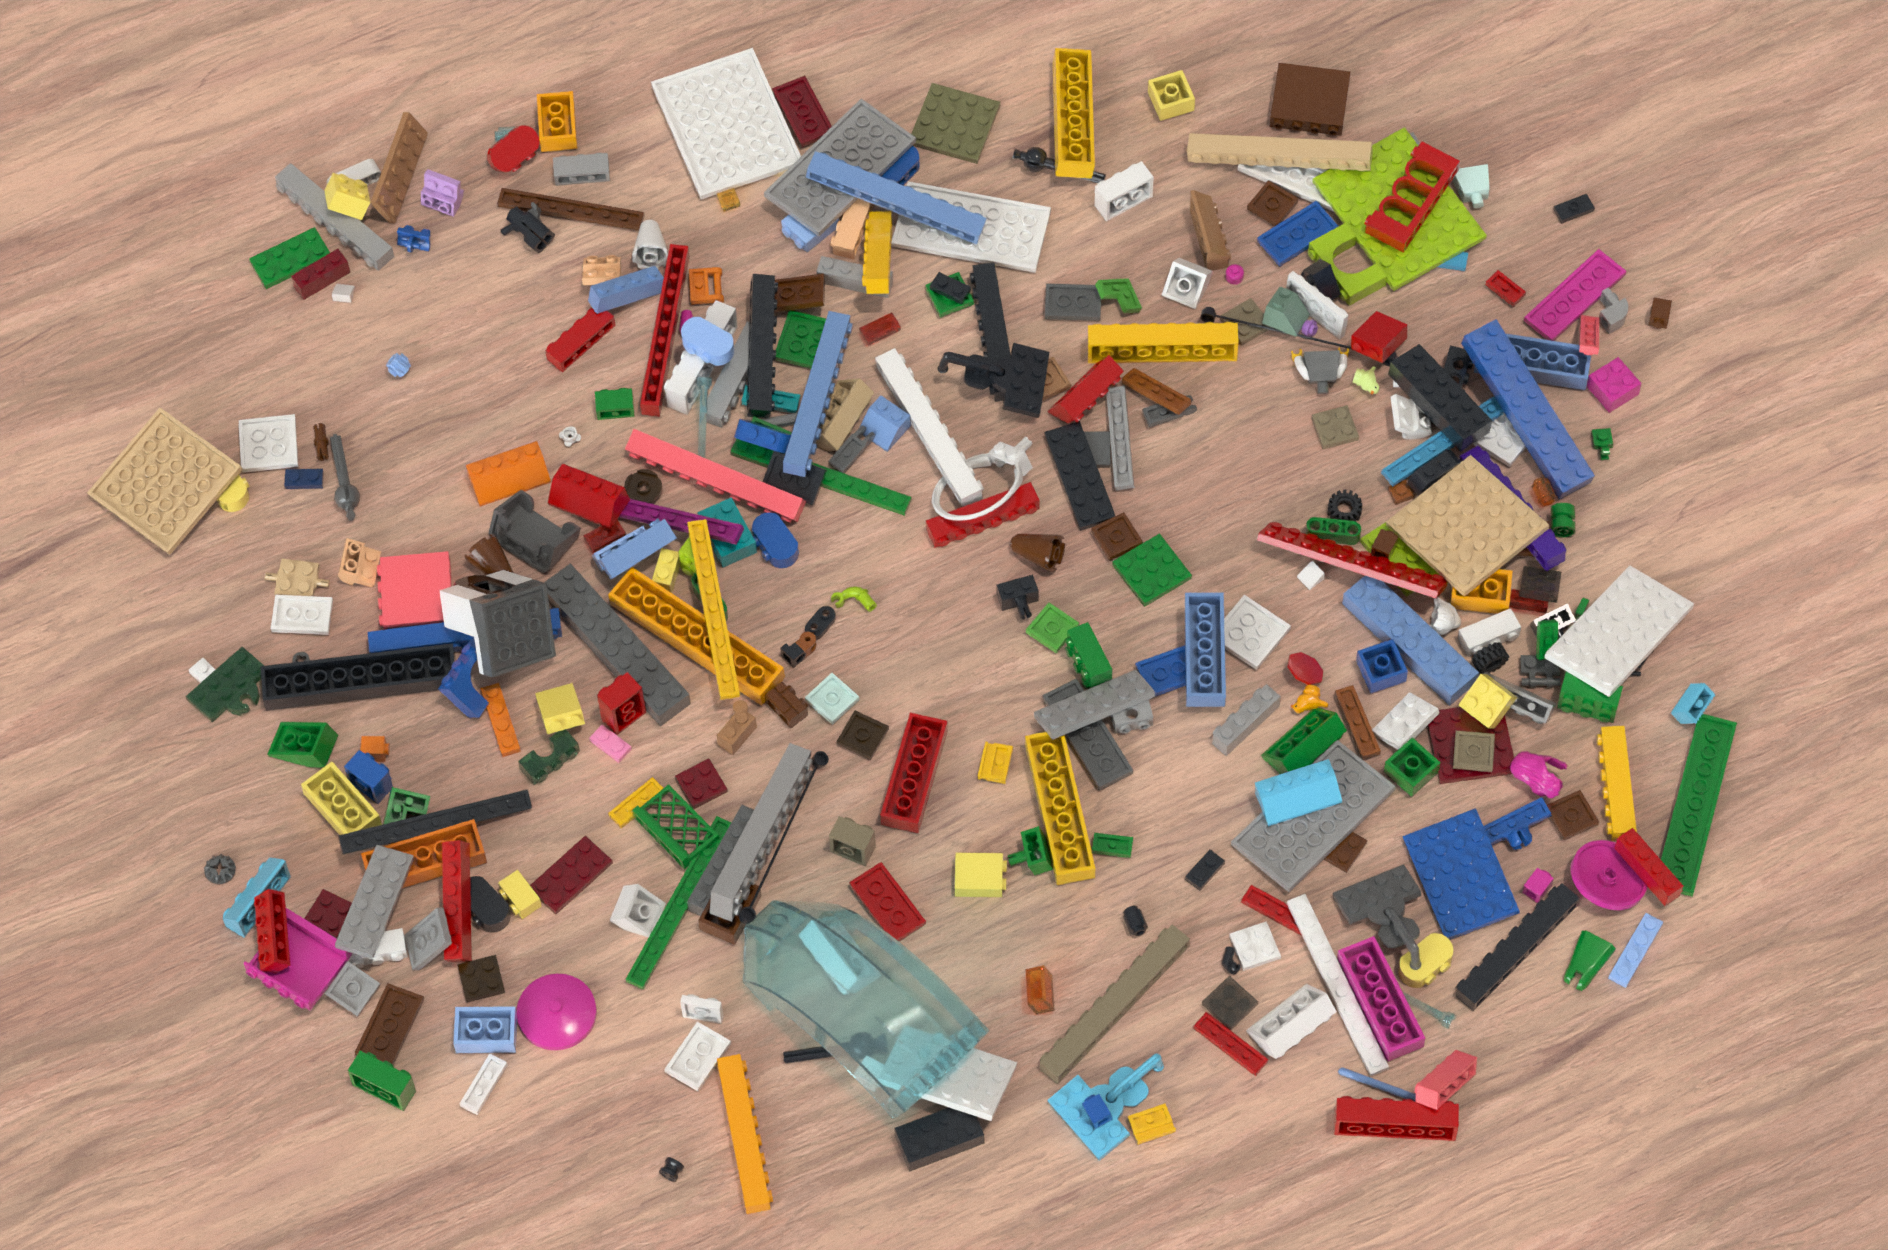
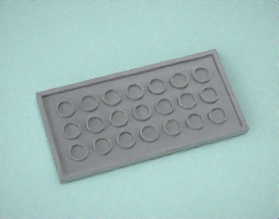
M860 99L764 192V197L817 236H820L858 198L806 178L807 169L815 151L826 153L829 157L841 159L849 165L859 166L867 172L877 173L882 176L916 143V137L866 101Z
M1338 740L1314 763L1329 759L1336 775L1342 803L1268 826L1262 812L1231 841V845L1288 892L1303 880L1396 790L1394 784Z

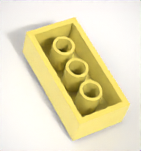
M330 762L301 784L304 795L339 835L382 825L379 814L333 762Z

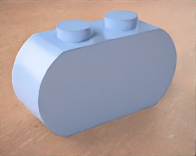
M702 317L690 318L683 324L681 328L682 343L688 353L696 354L704 362L715 366L724 365L733 358L734 342L730 333Z

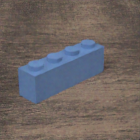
M652 266L598 283L590 287L588 302L598 314L661 293L664 277L656 266Z
M659 518L649 524L651 528L648 530L640 529L633 534L635 538L632 540L624 539L617 544L618 548L612 551L609 549L601 554L602 558L598 561L610 580L677 538L665 519L662 521Z

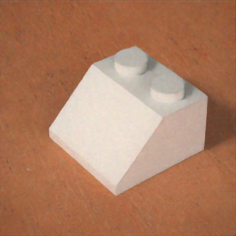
M1178 258L1172 263L1162 296L1196 309L1208 287L1213 271Z
M639 884L623 886L610 921L623 930L649 938L666 903Z

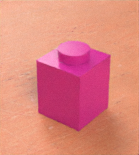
M1536 868L1524 884L1522 893L1538 903L1552 887L1554 878L1546 870Z

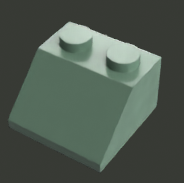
M1279 287L1266 306L1262 323L1296 337L1302 329L1304 322L1308 320L1310 313L1297 293L1287 288Z

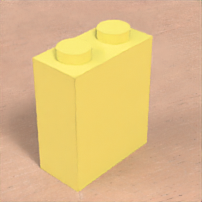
M573 683L535 693L547 734L585 724Z
M956 853L955 897H1002V890H1006V878H1003V872H1007V860H1003V853Z

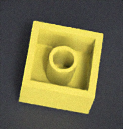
M1183 70L1148 80V94L1160 121L1194 111L1195 98Z
M333 173L324 190L327 208L362 220L370 204L367 184L359 179L348 178L344 174Z
M1480 674L1459 703V706L1486 727L1495 729L1517 697L1489 675Z

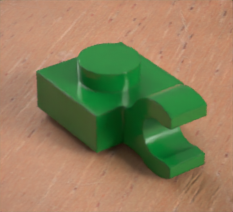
M1611 428L1592 429L1593 448L1600 449L1601 460H1609V448H1613Z

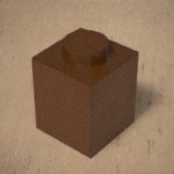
M1653 298L1648 326H1653L1657 329H1667L1672 300Z
M1381 529L1372 545L1371 554L1376 557H1386L1390 560L1397 547L1399 536L1390 530Z

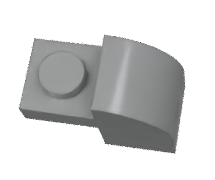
M1606 288L1602 291L1600 299L1606 308L1600 311L1599 322L1610 334L1624 325L1628 313V302L1626 298L1619 301L1616 293H1612L1609 288Z

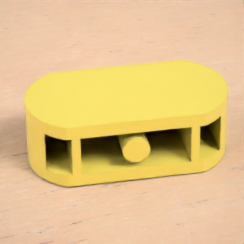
M238 474L217 499V502L224 511L235 512L246 506L249 501L247 488L250 487L245 478L241 479Z
M1432 933L1417 944L1421 961V968L1418 970H1413L1410 967L1411 954L1409 951L1401 957L1398 973L1404 984L1412 988H1421L1425 984H1431L1436 979L1437 974L1440 972L1444 973L1451 967L1453 945L1446 936Z

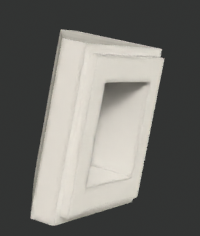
M336 284L332 292L333 301L351 303L355 286Z
M1311 561L1297 575V578L1311 590L1324 580L1325 574L1314 561Z

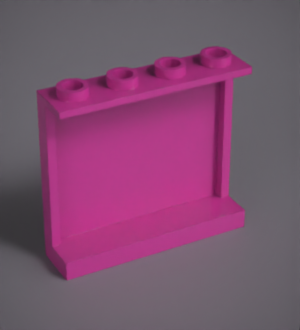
M286 908L291 965L277 974L260 971L259 951L249 963L245 961L243 964L248 976L253 979L257 977L262 980L263 985L269 989L273 987L278 990V993L285 999L291 998L298 1007L302 1009L305 1007L311 1010L353 954L335 948L337 940L335 937Z

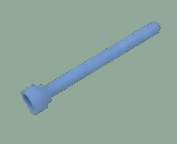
M1343 1067L1338 1070V1073L1344 1077L1416 1102V1094Z

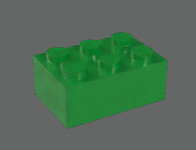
M1089 622L1067 630V638H1065L1067 647H1065L1068 657H1072L1074 661L1073 666L1076 673H1080L1082 676L1081 682L1083 687L1090 689L1112 680V667Z
M1566 671L1557 708L1567 713L1580 714L1585 718L1599 719L1603 723H1614L1623 686H1619L1608 697Z
M359 1051L347 1070L353 1086L402 1111H405L416 1093L412 1075L409 1072L394 1068V1065L388 1061L382 1062L370 1052L364 1053Z

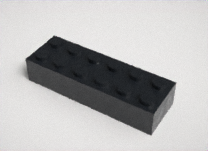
M1420 344L1391 361L1388 375L1460 452L1490 433L1492 420Z

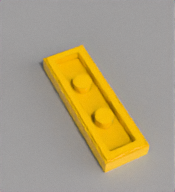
M653 777L612 809L608 813L609 816L622 829L634 819L632 810L636 806L641 807L660 792L663 787Z

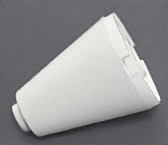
M646 220L640 225L632 252V261L640 269L656 266L658 269L662 265L664 267L667 263L669 252L659 224L654 220Z

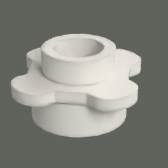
M570 426L559 433V438L563 439L565 446L570 447L572 443L581 440V435L577 434L575 427Z

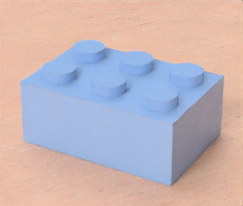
M455 1007L454 1048L456 1053H516L517 1012L515 1007Z

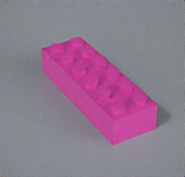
M1370 937L1338 950L1337 960L1387 1062L1423 1048L1426 1038L1375 937Z

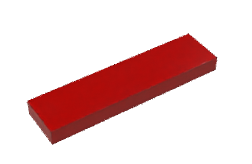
M1251 884L1241 899V903L1302 936L1288 905Z
M1207 1012L1193 1026V1029L1255 1076L1268 1063L1269 1059Z

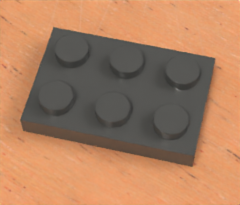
M1046 283L1045 319L1100 321L1101 297L1096 286Z

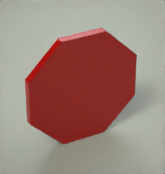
M1302 652L1289 655L1287 667L1295 679L1307 685H1315L1322 682L1324 670L1315 658Z

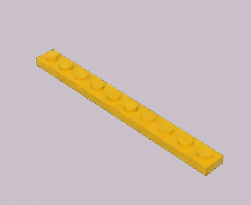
M707 520L687 522L720 700L740 697Z

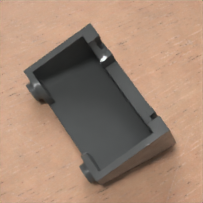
M520 490L494 509L489 536L490 534H495L501 547L540 572L546 573L553 568L578 538L581 527L573 522H566L562 528L533 511V498L523 490Z

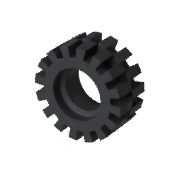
M1343 489V493L1340 490L1337 491V495L1333 493L1328 503V516H1330V519L1359 521L1363 504L1361 503V498H1358V494L1355 493L1353 495L1351 490L1349 493H1346L1347 489ZM1347 503L1352 506V511L1343 513L1338 510L1339 504Z
M1494 642L1493 644H1488V647H1483L1482 650L1477 651L1478 654H1474L1471 659L1479 674H1483L1485 672H1495L1497 668L1500 669L1501 665H1505L1506 661L1509 660V655L1502 643Z

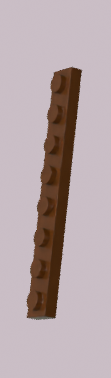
M501 188L497 202L498 207L508 209L518 207L525 212L532 209L531 202H534L541 208L540 214L636 231H639L644 219V212L507 188Z

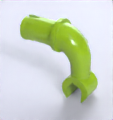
M849 587L841 593L835 592L831 596L832 602L839 599L835 603L836 608L843 607L845 600L851 597L860 601L868 612L873 611L877 607L875 601L868 594L869 591L861 587Z

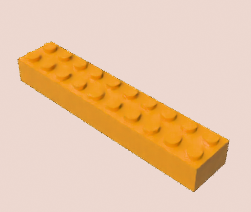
M631 567L608 594L610 605L715 674L704 614ZM728 631L739 691L762 706L765 702L766 693L784 680V667Z

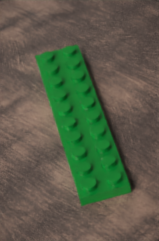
M1706 714L1701 715L1695 726L1661 861L1683 885L1681 894L1691 897L1694 894L1737 722Z

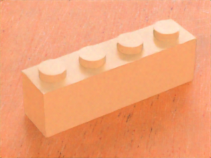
M858 198L842 214V220L838 221L836 226V236H832L830 246L833 247L834 255L850 259L855 258L866 229V219H869V212H872L874 204Z

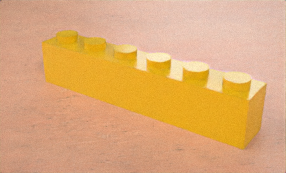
M891 211L869 212V219H866L862 284L863 287H866L867 294H889L892 244Z
M1625 726L1601 727L1600 734L1596 736L1597 746L1601 747V752L1598 753L1599 763L1603 765L1600 777L1601 781L1605 783V787L1602 788L1603 799L1607 800V805L1604 806L1605 817L1608 816L1609 818L1606 830L1607 834L1611 836V841H1617L1618 837L1631 828H1634L1636 832L1637 829Z

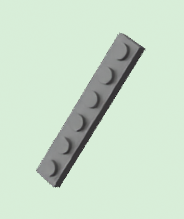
M1125 386L1108 388L1109 391L1106 394L1115 489L1118 491L1135 488Z

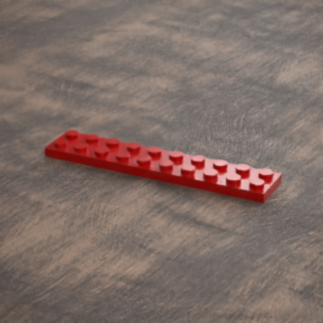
M1270 522L1258 533L1257 541L1436 599L1448 585V582L1441 575H1431L1425 573L1423 569H1413L1407 567L1404 563L1391 562L1386 557H1376L1367 551L1360 552L1354 550L1349 545L1342 546L1330 539H1320L1315 534H1305L1296 528H1286L1278 522Z

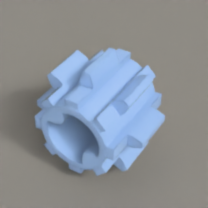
M398 353L392 355L386 364L388 372L394 377L398 375L401 378L411 367L408 361L409 358L402 353L401 355Z

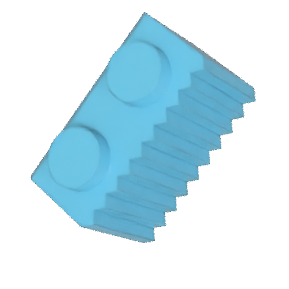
M1691 683L1671 714L1680 724L1697 723V720L1705 712L1715 694L1705 683Z

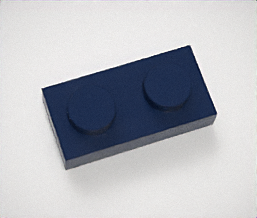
M323 468L285 469V489H323Z

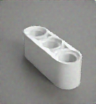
M367 159L336 174H344L348 178L362 180L368 186L379 180L381 171L374 159Z

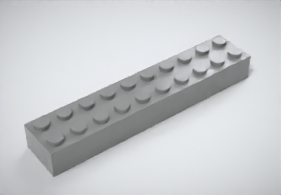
M789 743L711 891L710 914L731 922L735 915H739L742 901L747 900L750 886L756 883L758 870L763 869L766 855L771 854L774 840H778L780 837V828L782 825H786L789 811L794 810L797 802L796 798L802 795L805 781L808 782L812 774L810 768L813 760L811 759L810 750Z

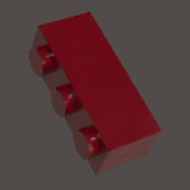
M336 249L295 273L291 278L294 288L302 299L305 300L351 272L347 259L339 249Z

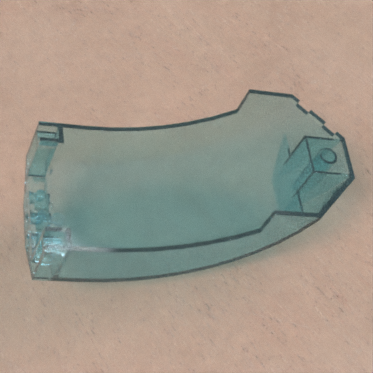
M772 900L756 915L754 921L744 926L743 983L769 1011L777 1008L821 1044L852 1074L893 1119L905 1113L990 1031L967 1005L916 955L876 924L848 908L826 902Z

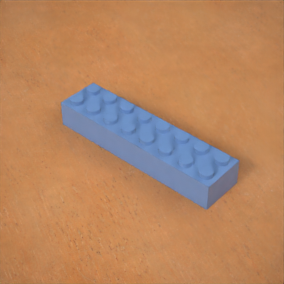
M1364 576L1343 594L1342 604L1382 642L1393 639L1403 662L1449 706L1466 693L1477 680L1479 672L1383 581Z

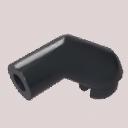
M1227 946L1222 958V965L1228 973L1237 974L1241 967L1240 964H1236L1233 960L1235 949Z

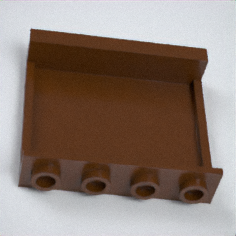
M1278 63L1270 127L1342 136L1351 71Z

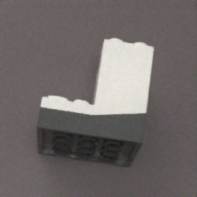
M502 570L486 576L473 575L463 577L455 581L452 587L439 590L444 626L474 636L480 674L493 678L556 656L546 583Z

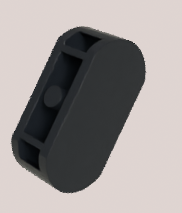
M1446 450L1417 469L1409 478L1408 485L1419 496L1462 461L1452 450Z
M470 877L472 921L478 928L482 927L486 932L494 933L503 930L509 924L511 918L508 903L483 877Z

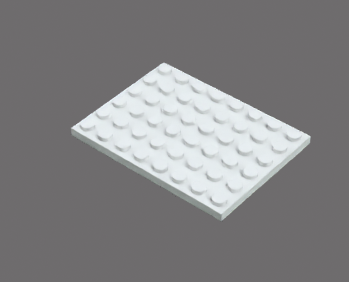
M753 48L651 82L653 91L701 200L788 170L801 157Z

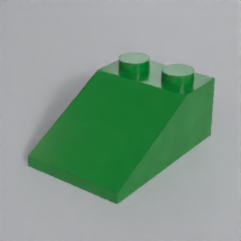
M280 722L267 755L310 768H324L331 755L338 734L326 722Z

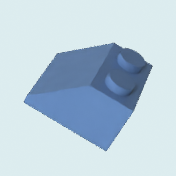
M880 395L868 409L860 426L866 427V431L863 434L864 437L873 432L875 438L872 442L888 452L911 426L910 415Z

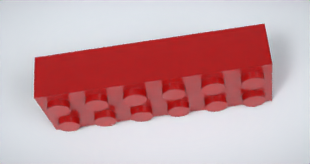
M910 712L880 814L881 825L919 834L947 736L948 721Z
M1342 1096L1336 1100L1334 1135L1456 1141L1459 1127V1104H1454L1452 1101H1446L1436 1110L1414 1102L1411 1099L1394 1101L1391 1098L1374 1100L1371 1097L1354 1099L1351 1096Z

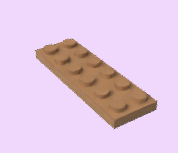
M403 112L370 202L389 224L396 223L428 134L410 112Z

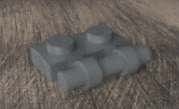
M1520 655L1521 676H1528V678H1521V686H1529V688L1546 686L1547 688H1553V686L1561 685L1560 678H1553V676L1560 675L1559 666L1547 659L1538 660L1536 655ZM1535 676H1546V678H1535Z

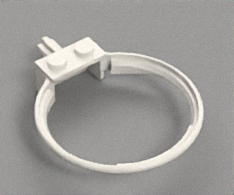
M1024 437L1015 447L999 442L989 453L966 459V465L971 466L972 469L991 466L992 463H995L999 468L1005 463L1015 466V482L1000 501L975 514H949L940 506V495L947 484L942 476L932 494V505L935 511L946 519L961 521L978 518L997 509L1015 493L1022 484L1023 476L1033 468L1025 453L1033 444L1028 437Z

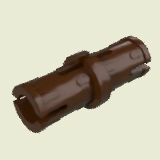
M318 423L319 429L317 424L313 426L315 433L314 445L317 451V459L324 461L323 455L325 460L329 459L327 448L329 440L326 437L325 424Z

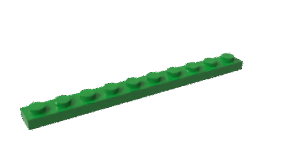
M736 438L730 454L731 456L768 468L774 450ZM812 462V465L827 470L821 487L905 516L912 501L911 496Z
M718 816L715 817L710 827L719 835V838L691 860L626 977L627 983L642 990L646 987L688 911L687 901L732 822ZM707 832L703 840H708L712 835Z

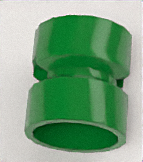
M1556 503L1552 505L1550 509L1551 530L1554 532L1555 537L1565 538L1573 536L1576 532L1575 521H1573L1575 520V506L1570 503Z

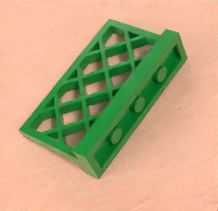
M669 784L641 807L636 806L632 810L635 820L684 870L689 866L691 860L719 838V835ZM668 792L673 795V802H662L663 796ZM651 806H659L658 814H649L646 810ZM662 806H672V814H661ZM675 806L685 807V815L675 814ZM660 818L671 819L670 827H662L660 825ZM674 819H685L684 827H673ZM688 819H696L698 827H687ZM673 831H684L683 839H674L672 837ZM697 832V840H686V833ZM700 832H709L712 835L708 840H700ZM685 844H696V849L688 854L685 850Z

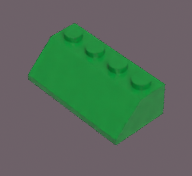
M1315 708L1261 756L1279 774L1293 771L1313 764L1315 759L1324 753L1330 745L1342 738L1347 729L1336 712Z

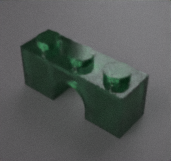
M566 729L556 732L549 738L550 747L554 750L551 755L542 757L532 750L518 761L520 770L533 785L543 782L551 772L559 770L563 763L569 759H574L578 752H580L578 742Z

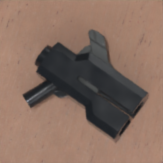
M531 202L532 209L527 212H523L518 207L511 209L506 218L511 224L500 229L501 233L505 236L512 231L521 232L524 235V241L538 254L541 253L547 245L533 232L548 244L555 237V234L540 219L541 208L534 202Z

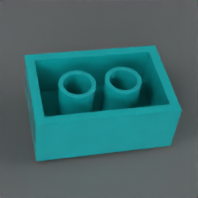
M732 497L697 512L698 515L741 524L744 528L737 545L710 538L712 549L722 568L757 553L756 541Z

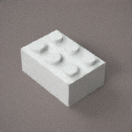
M1142 161L1132 164L1128 169L1115 173L1111 178L1100 181L1095 186V207L1106 221L1153 197L1154 177Z

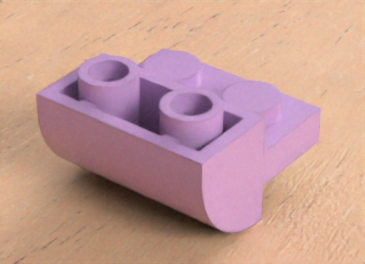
M428 169L424 174L421 205L454 217L460 207L464 190L460 189L461 181Z

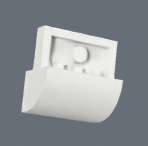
M1397 394L1391 396L1395 430L1402 432L1404 439H1421L1432 434L1430 418L1411 398L1408 399Z

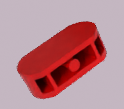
M526 125L516 126L488 149L487 160L489 165L498 172H509L511 170L515 172L522 166L520 163L526 159L528 161L536 155L534 152L539 148L540 142L537 132Z

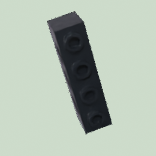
M1450 345L1444 370L1463 389V385L1468 384L1470 374L1467 371L1472 369L1473 362L1464 348Z

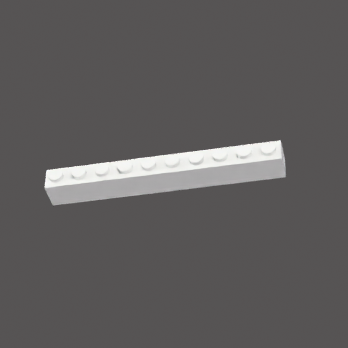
M894 348L875 357L878 371L902 410L910 415L911 425L960 505L964 507L983 499L982 491L984 488L980 480L976 481L974 478L975 473L972 467L966 465L964 454L958 452L956 441L953 437H949L946 425L944 423L941 424L939 421L940 416L937 410L931 408L932 404L929 397L923 395L922 386L919 381L915 382L913 371L910 367H906L903 355L901 353L898 354Z

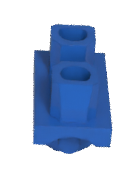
M405 225L404 228H398L397 245L407 247V252L412 253L414 249L430 250V230L414 231V228L409 225Z

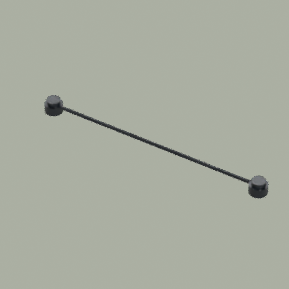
M1205 307L1200 316L1204 323L1214 322L1215 317L1287 334L1275 328L1216 315L1215 309L1212 307ZM1297 335V337L1351 349V346L1325 341L1305 335ZM1394 351L1383 364L1390 367L1391 361L1398 358L1397 353Z
M818 751L812 756V765L814 766L812 774L750 906L744 907L739 913V920L744 924H750L755 920L756 912L752 908L817 768H823L829 761L828 755L823 751Z

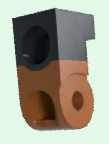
M812 632L802 633L799 640L791 646L786 643L780 648L781 657L795 668L815 651L816 636Z

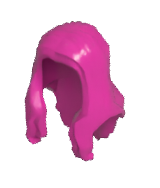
M1522 751L1514 757L1511 762L1510 771L1516 779L1529 785L1534 794L1540 797L1554 798L1559 795L1560 789L1563 788V782L1547 770L1546 763L1560 770H1566L1568 766L1565 762L1552 756Z

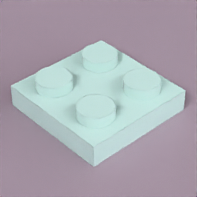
M833 673L826 677L805 697V701L832 725L860 700L859 696Z

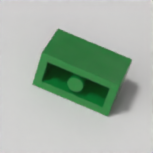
M632 388L595 391L597 420L635 417Z

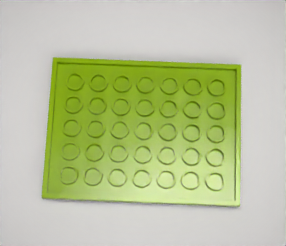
M1405 127L1372 145L1371 171L1329 169L1312 180L1342 223H1347L1355 233L1357 243L1372 263H1378L1387 275V283L1393 291L1482 242L1487 237L1486 233L1450 186L1447 187L1404 253L1365 233L1366 225L1364 223L1368 215L1372 216L1375 210L1379 211L1381 201L1385 197L1391 196L1393 183L1398 178L1404 176L1406 164L1412 159L1411 152L1415 146H1419ZM1421 169L1410 172L1411 176L1433 188L1440 179ZM1401 189L1397 192L1400 197L1419 207L1426 200V197L1411 189ZM1389 208L1384 211L1388 217L1407 227L1414 218L1397 208Z

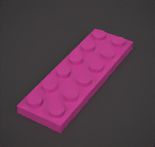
M1598 249L1524 317V322L1546 340H1556L1601 298L1604 289H1611L1626 275V270Z

